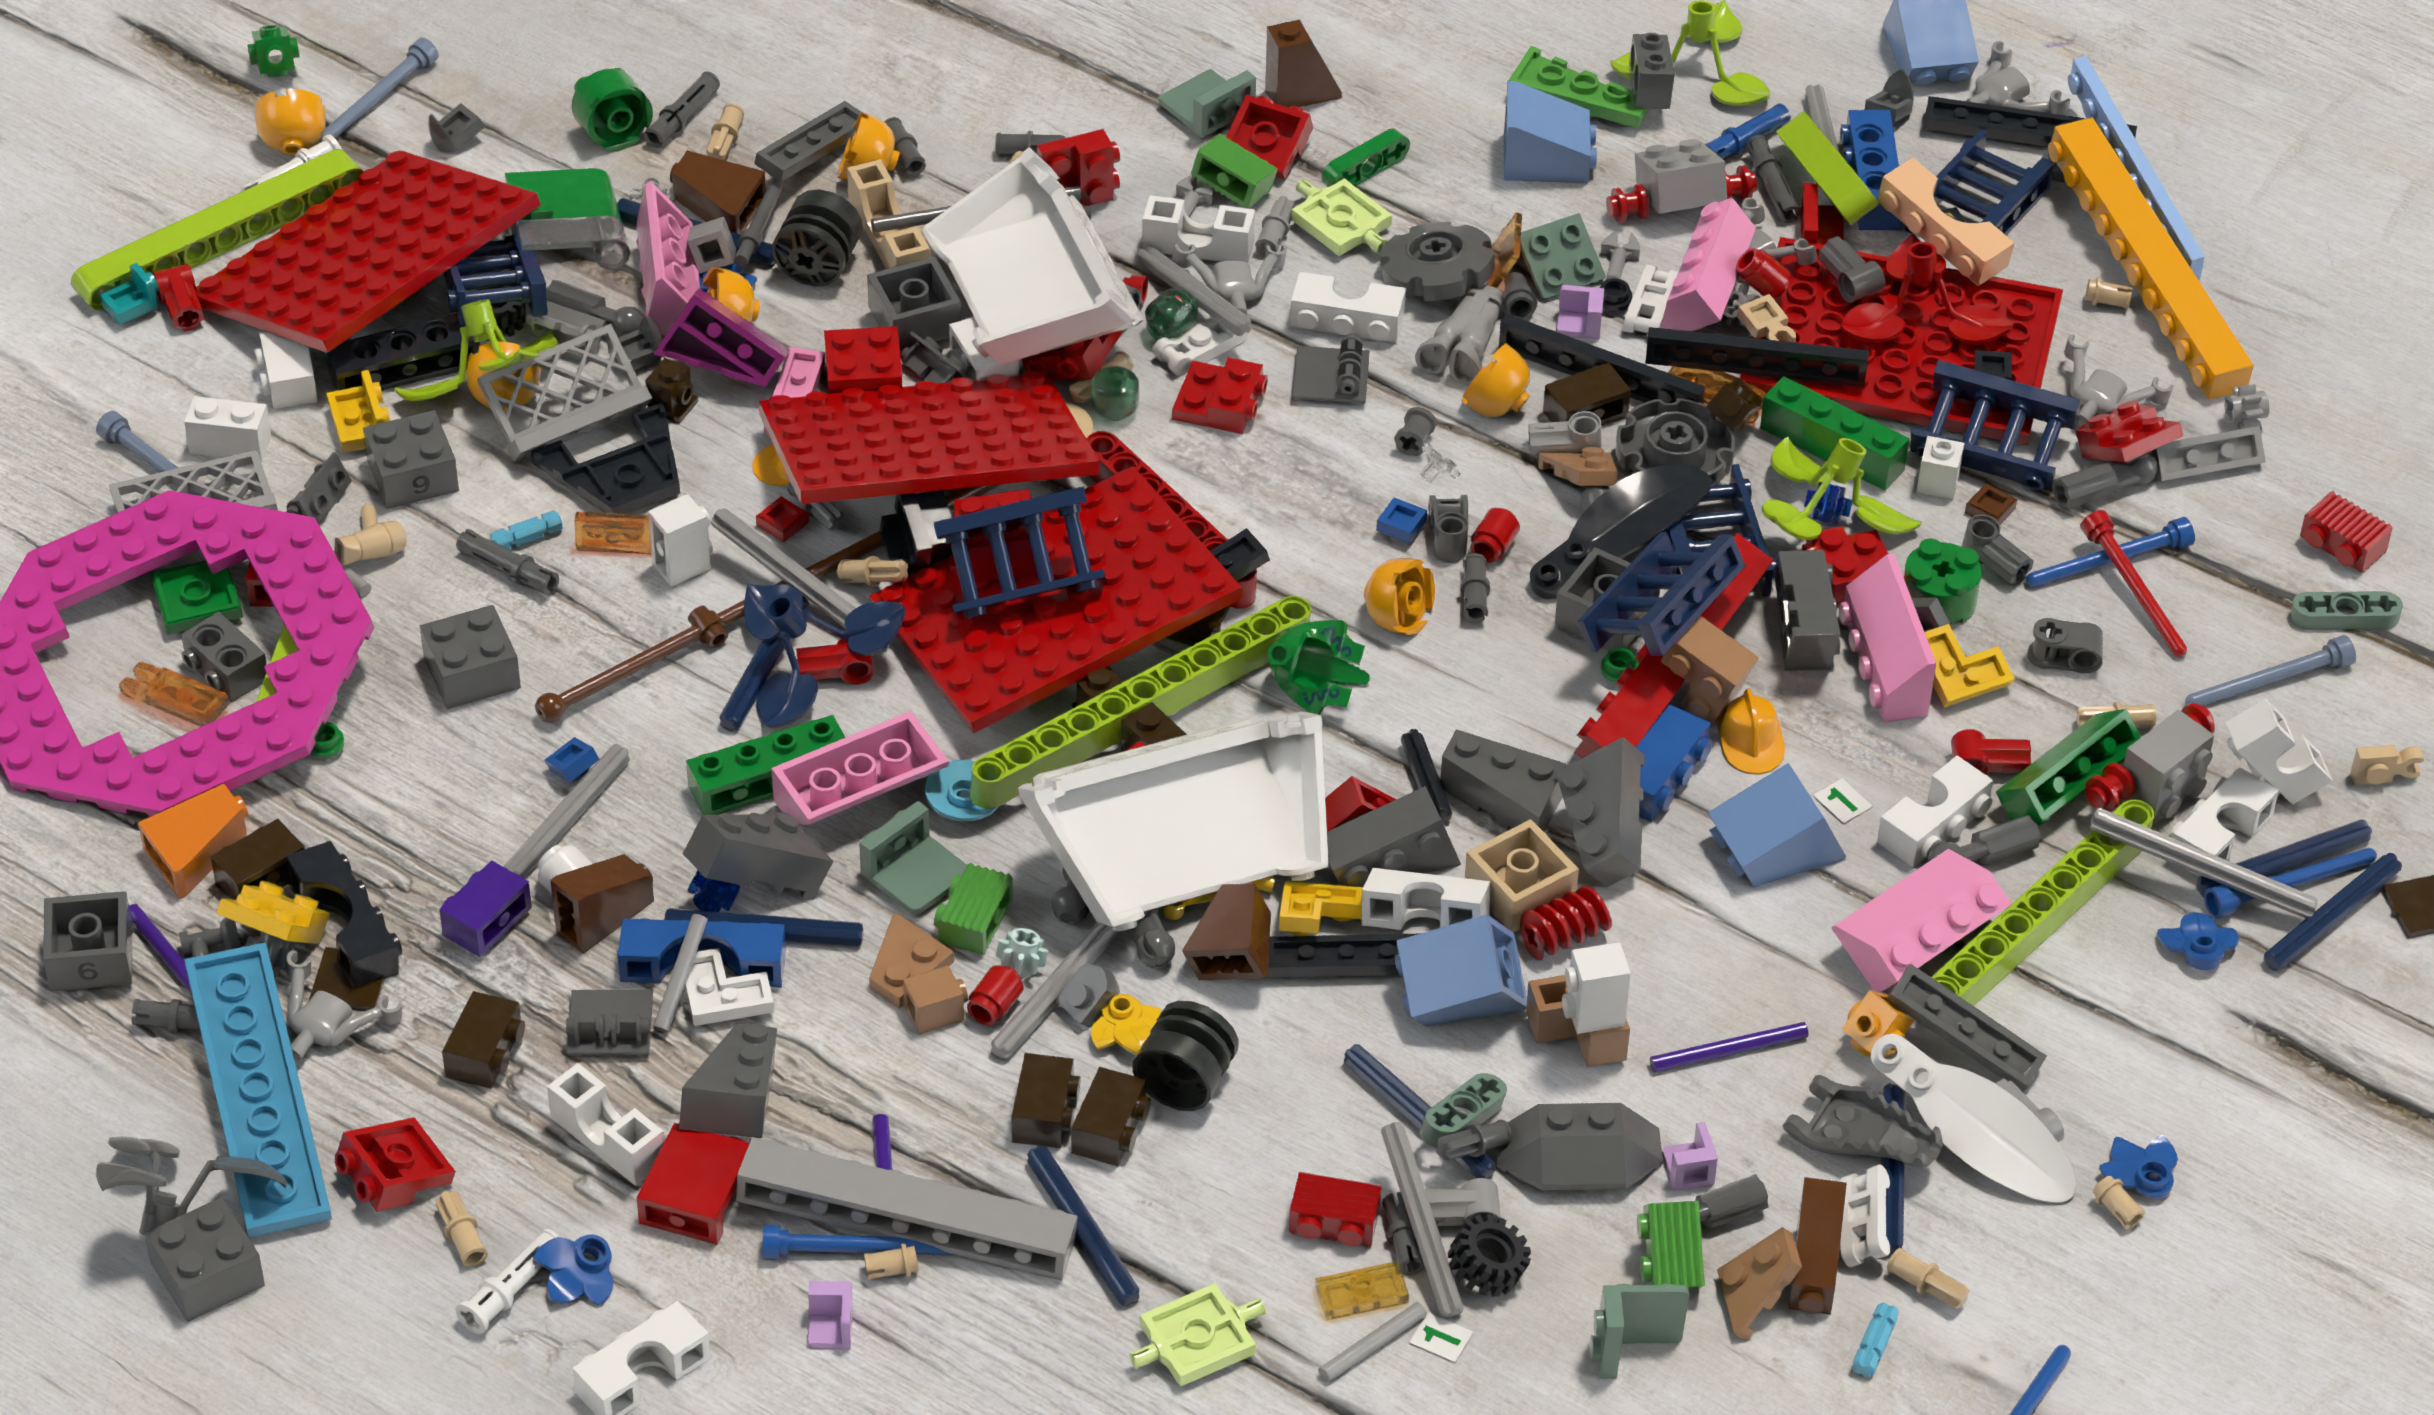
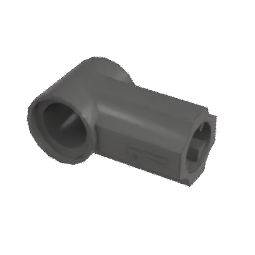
M1839 236L1829 239L1826 245L1819 250V260L1837 279L1839 291L1847 302L1858 301L1882 292L1885 289V277L1881 267L1875 261L1866 263L1846 240H1842Z
M1984 514L1971 517L1968 520L1961 547L1975 550L1979 555V563L1986 564L2008 583L2016 586L2023 581L2032 569L2034 560L2000 534L2001 527L1996 519Z

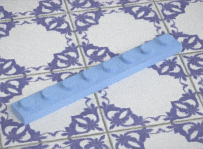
M2087 56L2073 59L2071 74L2068 75V86L2071 93L2079 98L2085 117L2087 119L2093 117L2198 280H2200L2205 258L2204 254Z

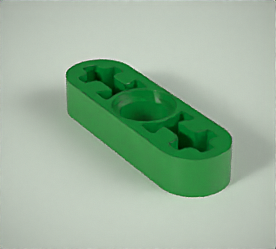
M1388 129L1332 160L1322 173V182L1329 187L1342 179H1346L1352 185L1357 186L1400 162L1409 151L1410 140L1397 129Z

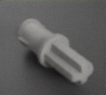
M1280 196L1279 200L1274 202L1270 214L1262 220L1263 229L1255 246H1257V252L1263 256L1266 245H1270V249L1277 252L1282 237L1286 236L1289 232V220L1295 204L1294 201L1288 200L1287 196Z

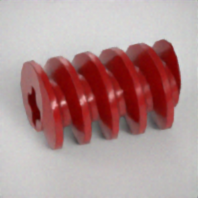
M1582 886L1575 892H1568L1562 899L1555 898L1548 904H1541L1535 911H1525L1520 919V932L1524 945L1530 955L1536 960H1543V949L1549 955H1555L1558 952V945L1562 949L1570 948L1571 938L1576 943H1582L1585 940V933L1589 937H1595L1598 934V927L1603 931H1609L1612 927L1611 916L1605 902L1594 889L1588 886Z

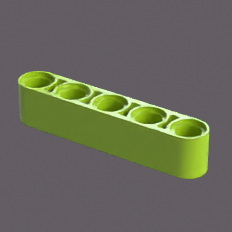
M1804 110L1776 131L1786 147L1815 183H1818L1819 188L1850 226L1879 205V202Z

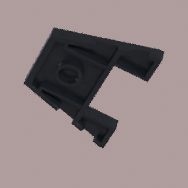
M662 402L632 413L633 425L643 440L582 463H577L562 440L531 451L532 463L612 519L680 493L679 478L670 440L666 411Z

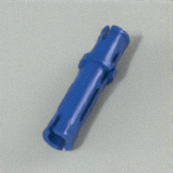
M1781 103L1776 104L1771 109L1736 128L1729 127L1723 130L1721 136L1709 143H1705V145L1722 159L1730 154L1737 155L1744 151L1746 142L1751 143L1749 140L1755 135L1765 136L1788 123L1791 119L1790 115L1782 119L1780 117L1788 113L1789 110Z

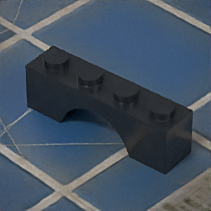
M331 840L286 855L287 883L293 893L318 901L317 908L338 914L348 922V925L336 935L337 962L352 986L355 988L381 976H384L386 979L399 974L398 957L402 955V946L399 938L395 933L390 934L385 927L384 916L378 906L373 907L369 902L366 887L362 880L356 881L352 875L351 865L347 856L344 853L339 854Z

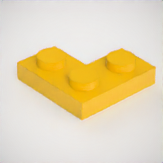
M1949 624L1924 632L1936 661L1933 687L1944 708L2010 686L2015 680L1999 646L1965 657Z
M1285 881L1278 931H1288L1295 936H1306L1310 933L1319 934L1321 916L1331 917L1336 921L1361 919L1363 887Z

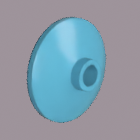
M949 761V767L929 774L925 783V797L934 811L948 819L965 822L983 819L998 809V807L992 809L978 807L970 799L971 772L975 761Z

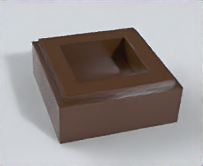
M1985 483L1966 503L1965 513L1971 517L1980 514L1988 515L1996 519L2001 525L2016 509L2018 499Z

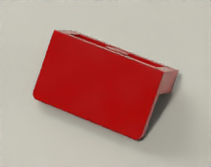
M1803 183L1800 206V238L1826 245L1829 239L1838 236L1844 240V220L1841 213L1835 206L1818 205V183Z

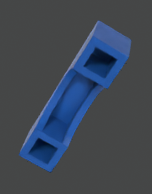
M646 918L623 919L618 949L620 982L661 983L665 976L674 968L690 921L650 920ZM707 921L697 952L719 948L723 965L730 968L736 976L767 972L770 987H782L786 956L784 924Z

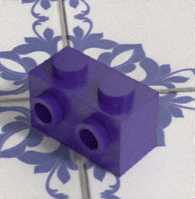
M491 860L482 870L475 872L469 878L467 884L454 896L448 897L439 909L442 935L481 957L532 908L529 881Z

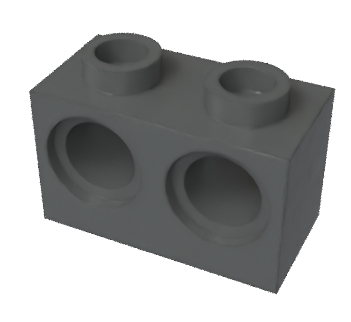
M1652 32L1633 34L1628 70L1635 108L1670 109L1675 73L1668 36Z
M220 612L181 634L184 648L181 655L184 663L191 671H198L214 692L220 691L229 701L233 702L263 684L266 675L264 666L267 665L265 653Z

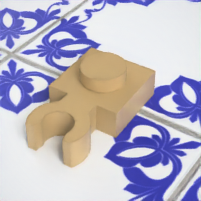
M1770 294L1738 306L1737 317L1754 338L1766 337L1768 340L1796 342L1795 331L1787 326V315Z
M2395 745L2357 747L2350 775L2354 785L2392 783L2394 775L2400 774L2405 778H2415L2420 776L2421 773L2417 763L2424 762V757L2420 747H2408L2400 752H2397Z

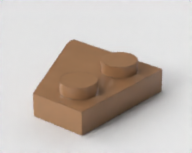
M1586 447L1582 449V452L1539 453V469H1555L1554 475L1568 479L1576 485L1613 486L1617 483V470L1610 452H1604L1603 448Z
M896 913L891 918L869 977L870 989L900 1009L904 1005L903 979L947 965L950 966L954 963V951Z
M1783 1227L1717 1269L1734 1335L1744 1341L1749 1339L1755 1332L1749 1326L1761 1309L1765 1307L1771 1310L1780 1298L1783 1288L1791 1283L1802 1268L1793 1233Z

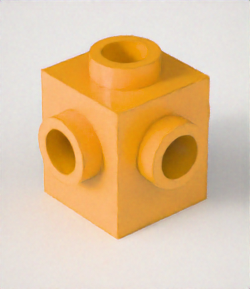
M1869 990L1863 1000L1858 1001L1850 1009L1847 1016L1848 1020L1842 1027V1030L1852 1038L1850 1045L1866 1057L1871 1056L1873 1045L1884 1035L1897 1034L1905 1038V1033L1915 1021L1914 1018L1888 1002L1886 999L1889 995ZM1891 1048L1887 1050L1885 1057L1888 1058L1889 1055L1896 1052L1897 1049Z

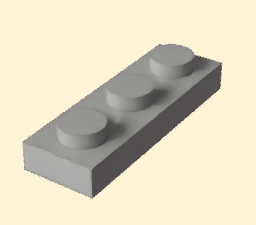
M2260 426L2176 440L2152 450V455L2155 457L2158 466L2157 481L2172 480L2266 462Z

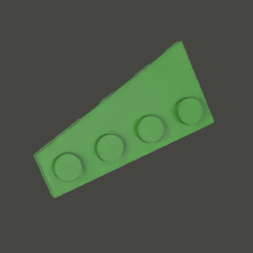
M1530 46L1508 80L1519 82L1590 110V117L1614 121L1622 126L1638 128L1649 109L1635 108L1632 90L1614 82L1605 85L1598 81L1596 74L1587 70L1581 73L1567 68V61L1556 56L1551 61L1542 57L1541 50Z

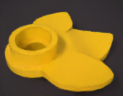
M1128 994L1112 996L1102 1009V1016L1092 1025V1042L1097 1050L1105 1049L1118 1043L1125 1050L1137 1055L1142 1044L1150 1035V1030L1157 1022V1018L1162 1010L1155 1006L1141 1005L1138 999Z

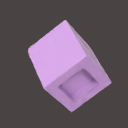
M1562 285L1560 289L1557 332L1569 337L1600 339L1604 288Z
M1696 1123L1694 1142L1667 1146L1662 1151L1674 1191L1715 1184L1718 1158L1706 1123Z
M809 1281L808 1347L814 1349H851L853 1322L852 1282Z

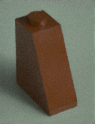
M1300 20L1267 26L1265 92L1269 99L1273 100L1276 104L1288 108L1290 106L1303 107L1342 98V92Z
M688 150L679 163L676 162L672 166L670 172V182L673 183L674 199L705 222L724 217L729 231L742 234L748 227L766 192L765 171Z
M625 854L556 875L550 880L556 933L583 954L622 926L623 919H631L654 902L653 876L650 870L642 863L637 864Z
M1255 883L1222 884L1184 946L1182 952L1198 980L1265 979L1268 974L1271 912Z
M1804 1177L1795 1239L1802 1268L1791 1281L1789 1309L1810 1314L1822 1313L1831 1315L1847 1182Z

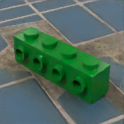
M1784 376L1764 396L1760 429L1782 440L1789 437L1794 446L1824 461L1829 459L1839 439L1847 438L1856 441L1866 449V454L1859 466L1860 469L1864 470L1861 479L1884 491L1905 471L1910 438Z
M2127 709L2096 713L1998 789L1996 794L2010 820L2030 815L2034 823L2041 825L2048 821L2059 808L2074 801L2078 797L2077 794L2085 789L2087 780L2096 775L2102 776L2104 767L2110 763L2120 764L2125 761L2127 748L2140 739L2141 735Z
M830 715L711 753L702 754L686 760L688 787L702 815H719L773 798L771 768L846 737L834 715Z

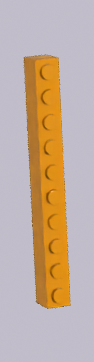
M2093 117L2055 126L2052 140L2048 145L2051 160L2057 163L2064 174L2066 184L2073 188L2079 198L2082 209L2087 211L2094 221L2098 234L2103 236L2109 244L2114 259L2121 263L2127 273L2129 282L2141 294L2145 307L2153 313L2159 322L2161 332L2169 338L2175 347L2178 359L2184 361L2192 374L2195 385L2201 388L2208 400L2233 394V387L2248 385L2254 364Z

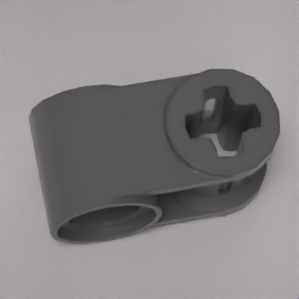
M1429 495L1428 516L1429 528L1432 531L1433 552L1438 559L1444 562L1460 561L1467 553L1469 527L1467 495H1461L1459 499H1437L1435 495Z
M2043 618L2035 623L2033 628L2035 640L2029 645L2027 652L2028 659L2033 665L2043 669L2069 670L2082 674L2096 672L2101 668L2103 664V631L2099 626L2089 622L2078 623L2054 618ZM2047 629H2051L2049 637L2047 638L2046 631ZM2046 648L2048 649L2049 653L2047 658L2044 657Z

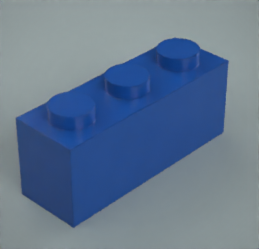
M1669 705L1636 748L1645 755V763L1640 770V787L1644 790L1643 801H1639V817L1652 822L1660 810L1666 811L1674 798L1676 789L1680 785L1685 786L1690 780L1697 762H1703L1708 757L1712 748V741L1709 740L1710 722Z

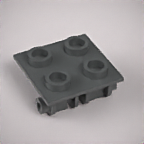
M1353 333L1347 334L1342 339L1340 349L1297 346L1292 399L1366 403L1370 350H1362V340Z
M653 989L572 990L570 1017L566 1019V1034L568 1035L567 1056L649 1055Z

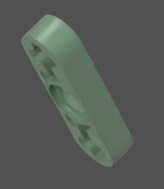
M2386 591L2303 592L2296 595L2293 600L2290 619L2296 626L2307 630L2390 629L2399 623L2403 603L2397 595ZM2341 606L2350 607L2356 613L2346 615L2339 612L2337 608Z
M1480 1073L1473 1076L1426 1112L1420 1129L1422 1138L1427 1143L1438 1147L1437 1140L1440 1137L1463 1131L1467 1125H1481L1501 1109L1507 1093V1086L1504 1081L1488 1073ZM1455 1107L1465 1108L1471 1111L1473 1114L1464 1113L1462 1111H1459Z

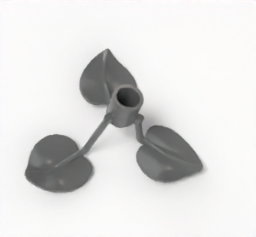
M123 1136L110 1137L108 1144L119 1151L148 1155L152 1160V1172L125 1164L101 1162L96 1168V1178L102 1191L121 1185L145 1186L146 1201L139 1233L144 1236V1232L186 1214L188 1206L211 1171L224 1170L255 1174L273 1179L284 1188L287 1185L286 1179L275 1168L262 1161L245 1157L217 1156L216 1160L207 1161L179 1205L176 1203V1195L159 1191V1186L164 1187L167 1185V1178L160 1175V1156L178 1158L180 1150L176 1146L160 1140Z

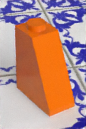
M221 784L138 822L143 850L179 899L187 896L213 869L210 856L247 835L244 820L248 816L246 805L239 795L233 796L226 785Z

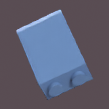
M1893 0L1883 22V29L1899 70L1904 69L1911 83L1916 82L1918 85H1928L1936 80L1944 79L1959 82L1972 77L1979 60L1966 0Z
M1507 81L1504 121V180L1588 183L1589 170L1596 169L1597 148H1590V146L1596 145V125L1590 124V110L1519 82Z
M1789 763L1707 812L1715 824V827L1709 831L1721 850L1729 847L1733 854L1727 857L1728 862L1738 878L1746 874L1753 887L1828 865L1846 857L1822 813Z
M1482 915L1397 940L1399 954L1395 955V964L1401 978H1404L1406 992L1402 995L1403 1005L1408 1016H1411V1018L1424 1026L1526 1010L1527 995L1514 932L1489 915Z

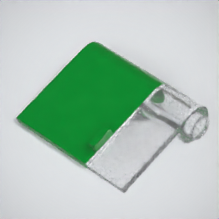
M587 168L505 173V182L507 184L537 193L541 204L516 222L522 251L592 247L596 263L604 269H618L628 262L630 249L611 179L607 172L601 169Z

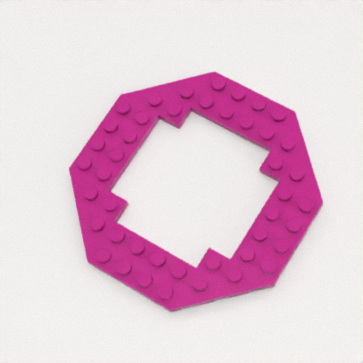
M168 490L28 552L0 601V764L13 790L28 793L31 789L46 792L49 798L78 803L79 800L97 803L99 808L127 814L129 810L147 813L151 817L221 784H225L229 791L310 755L316 743L314 737L321 723L326 724L338 700L336 694L342 682L348 681L359 659L358 651L364 639L368 640L374 630L371 617L316 519L304 515ZM196 550H200L212 574L248 559L298 650L264 666L267 677L276 693L133 758L120 732H116L82 748L35 654L70 638L58 612Z

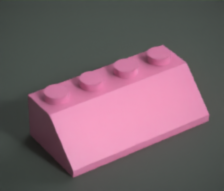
M650 181L644 186L637 218L638 239H636V243L640 250L641 262L639 263V268L643 275L644 287H642V294L646 302L644 316L653 319L660 333L666 336L691 297L700 288L698 268L687 242L690 227L693 226V223Z
M1732 197L1719 203L1716 201L1712 202L1701 211V216L1691 236L1692 239L1689 247L1682 258V264L1677 277L1673 281L1661 328L1695 331L1721 321L1739 274L1736 270L1737 262L1742 254L1748 250L1756 230L1754 224Z
M1888 554L1846 586L1844 602L1839 603L1841 624L1847 625L1849 629L1851 651L1857 652L1859 656L1861 678L1863 680L1867 679L1871 705L1873 708H1878L1883 722L1928 716L1936 661L1894 554Z
M909 711L771 768L773 800L782 813L794 817L799 825H810L949 767V761L912 711Z
M1947 849L1831 927V929L1873 991L1882 992L1897 983L1910 964L1919 968L2012 903L1989 870Z

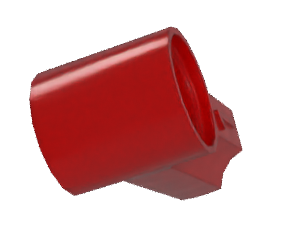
M184 264L153 272V276L158 284L159 291L157 295L161 304L165 303L173 326L179 327L183 331L196 329L197 325L204 320V315L195 292L197 289L190 265Z
M849 638L840 639L836 645L796 648L797 662L800 667L799 675L810 674L815 679L841 677L845 683L851 685L864 684L872 679L875 672L873 656L853 653L848 646Z
M1974 729L1959 731L1951 739L1953 758L1959 756L1985 775L1988 772L2020 773L2031 765L2030 740L1985 739L1982 732Z

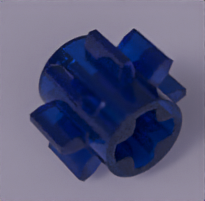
M1829 484L1814 507L1810 519L1838 525L1840 515L1849 517L1852 500L1844 497L1846 488ZM1807 490L1804 507H1807L1816 491Z
M697 870L687 892L695 894L693 903L699 910L720 912L721 908L726 911H730L741 886L705 878Z

